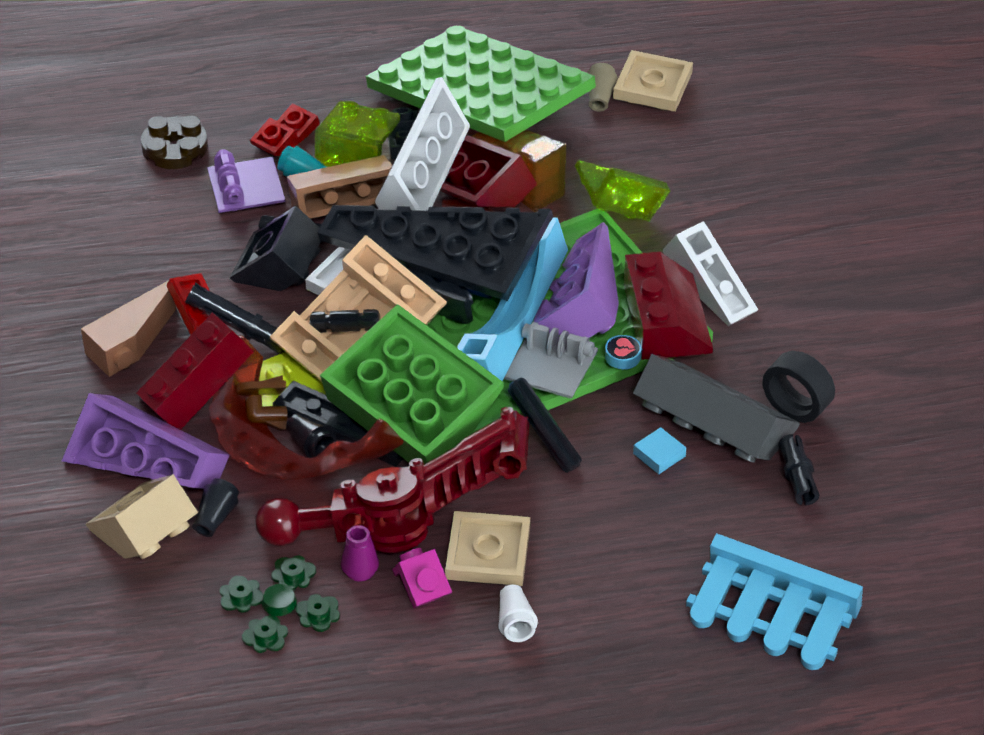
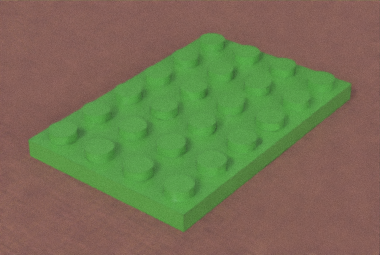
M463 26L449 27L446 32L426 40L424 44L412 51L403 53L401 57L388 64L381 65L378 70L366 76L368 88L420 109L436 78L442 77L469 122L470 128L503 142L508 141L596 87L594 75L583 72L578 68L558 63L554 59H547L533 54L531 51L511 46L507 42H500L489 38L485 34H478L467 30Z

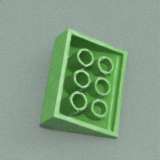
M398 304L320 375L327 400L406 461L410 462L412 459L421 458L423 465L456 447L462 439L471 435L504 388L503 381Z

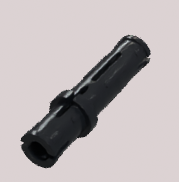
M198 283L194 284L185 301L186 304L205 312L207 315L213 312L226 325L244 334L243 338L249 341L252 338L280 354L282 349L270 339V336L276 331L277 327L263 320L262 315L258 313L254 315L221 296L210 292Z

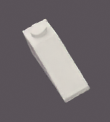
M704 221L675 235L662 250L666 256L694 275L700 299L728 326L758 310Z

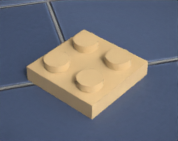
M631 50L614 87L613 99L676 112L692 75L693 62Z
M454 511L445 567L447 580L523 586L530 534V517Z

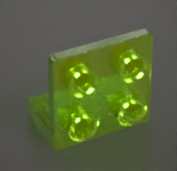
M339 101L315 130V159L325 166L331 167L381 156L382 144L399 123L400 114L389 112L385 108L361 106L353 101Z
M578 160L574 165L580 176L581 183L585 186L591 197L592 204L604 212L613 211L623 214L630 219L638 218L650 222L670 193L667 183L614 167L611 169L581 160Z

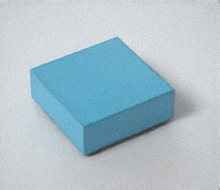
M660 427L634 444L633 454L656 473L660 474L686 457V447Z

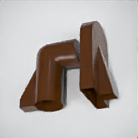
M283 375L264 381H250L236 385V394L253 395L245 398L246 414L250 422L264 423L279 431L287 430L286 406L262 407L261 395L281 394L286 388V380H283Z

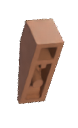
M168 281L81 328L85 354L109 377L139 361L177 309L167 288Z

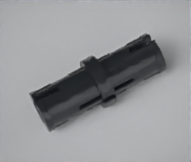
M789 434L781 438L778 443L786 466L783 468L786 479L792 484L796 502L802 505L804 500L805 506L811 505L820 496L812 476L814 467L812 461L805 454L801 437L796 435L794 441L793 434Z

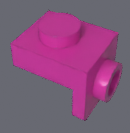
M416 548L399 556L401 562L392 570L395 576H401L413 608L425 605L452 593L435 549L423 553L421 548Z

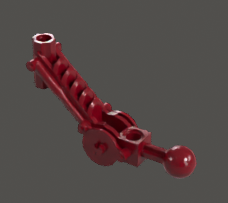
M512 407L501 408L500 418L465 437L456 447L434 458L425 465H423L421 458H415L405 468L387 467L378 469L367 474L358 483H355L354 480L343 481L340 484V489H334L331 505L299 508L297 504L289 499L274 498L268 500L262 505L255 516L256 530L261 539L269 544L284 546L293 543L303 530L331 527L335 529L337 542H345L347 531L353 526L361 525L370 531L375 550L384 553H397L409 550L419 545L428 534L427 526L434 524V512L462 495L480 489L500 476H504L505 479L519 478L520 473L527 469L528 417L520 415Z

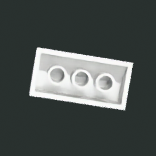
M442 77L436 78L375 200L379 210H396L397 206H410L411 210L428 211L429 207L433 206L465 139L470 124Z

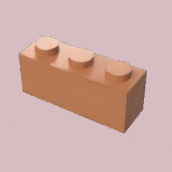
M384 155L289 175L287 176L291 206L292 208L297 206L311 219L328 215L333 205H374L393 165Z

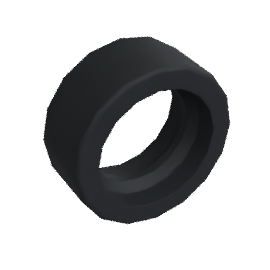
M792 350L782 353L763 374L762 386L769 402L780 413L798 422L807 423L814 421L834 400L835 385L831 375L817 359L804 352ZM786 375L798 380L806 388L811 398L800 394L791 385Z

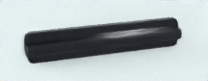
M521 377L511 382L508 393L524 416L528 417L529 423L562 470L569 473L578 468L582 458L527 380Z

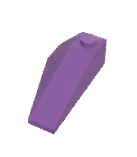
M603 222L576 240L562 264L566 270L559 278L553 280L549 287L553 291V295L549 301L547 299L542 301L535 315L534 322L549 327V334L555 327L559 329V335L565 330L569 334L590 338L598 332L600 334L607 332L616 322L619 300L608 226Z

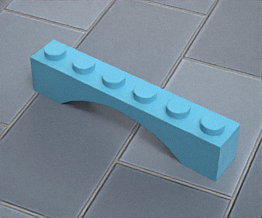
M552 218L509 300L501 299L490 320L481 329L473 333L464 334L457 347L501 381H503L524 339L522 337L524 325L532 323L568 251L558 218Z

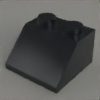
M294 206L253 232L230 279L236 283L276 291H283L293 284L295 286L300 285L310 273L308 267L311 261L321 250L319 246L321 241L317 234L320 227L297 206Z

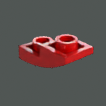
M292 103L277 121L269 118L250 139L252 145L276 157L280 156L287 146L294 148L320 124L318 115Z

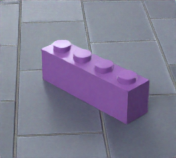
M89 393L62 462L80 464L152 480L174 474L182 486L204 488L213 479L221 478L230 455L114 396Z

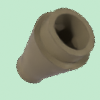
M596 63L587 72L595 76L596 85L594 89L588 92L589 107L594 111L601 112L608 108V102L618 76L610 64Z

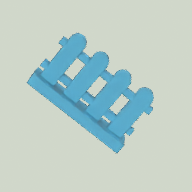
M716 533L710 545V563L706 562L702 569V574L707 577L698 595L690 593L686 601V606L691 608L690 619L695 627L707 628L712 625L715 617L728 621L727 635L732 641L743 642L749 638L752 631L765 635L764 650L769 655L780 656L786 652L789 645L802 649V665L806 669L817 670L824 665L826 659L835 660L838 648L832 645L841 626L849 628L852 619H856L862 606L863 586ZM731 585L743 589L734 609L722 605ZM767 599L780 603L771 623L758 619ZM804 612L817 616L808 637L795 633Z

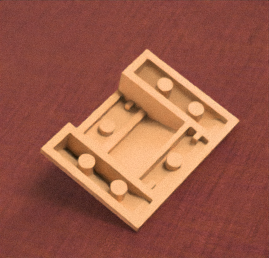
M367 235L342 259L343 270L300 316L293 311L270 336L274 343L319 381H321L320 375L367 331H365V328H361L360 331L332 332L331 329H327V332L320 333L310 325V315L312 312L325 311V314H330V311L359 310V313H363V310L376 309L379 311L382 319L398 304L427 325L447 304L446 300Z

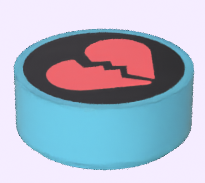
M629 335L614 336L605 345V359L610 366L617 369L633 368L641 360V344L636 338Z

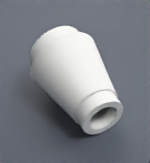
M505 586L500 591L499 630L510 641H526L535 633L538 624L537 616L520 586Z

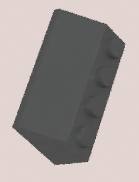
M651 354L633 394L644 399L642 403L644 407L659 414H662L663 410L675 415L672 421L689 430H692L694 426L704 430L703 437L720 446L727 442L736 447L734 452L736 455L753 463L756 458L770 460L779 450L778 443L780 439L786 435L794 434L800 425L798 421L678 360Z

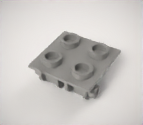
M532 322V324L526 323L522 330V337L525 340L514 357L504 379L514 381L522 377L533 388L572 399L598 352L595 343L590 342L589 337L569 334L565 330L559 337L558 328L554 327L549 334V327L539 325L537 322Z

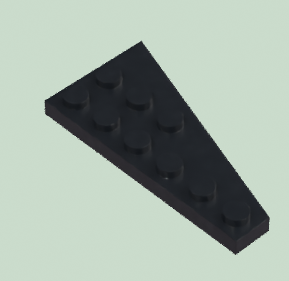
M333 205L317 234L320 241L348 250H352L367 235L407 269L508 301L551 222L553 214L551 209H539L538 212H520V208H506V212H486L481 207H429L428 211L411 210L410 206H397L396 210H377L375 206Z

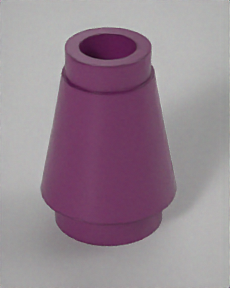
M356 525L347 531L341 568L350 579L366 581L377 571L379 558L368 528Z

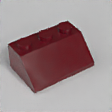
M466 135L440 191L478 207H515L537 183L521 155Z
M662 252L625 255L624 289L636 339L642 347L641 360L650 359L651 354L668 358L713 353V346L694 275Z
M212 312L136 394L168 424L181 430L254 351Z

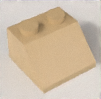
M174 474L143 482L87 522L86 526L123 558L140 556L141 559H144L161 548L158 542L169 535L172 538L186 530L190 526L187 520L198 512Z

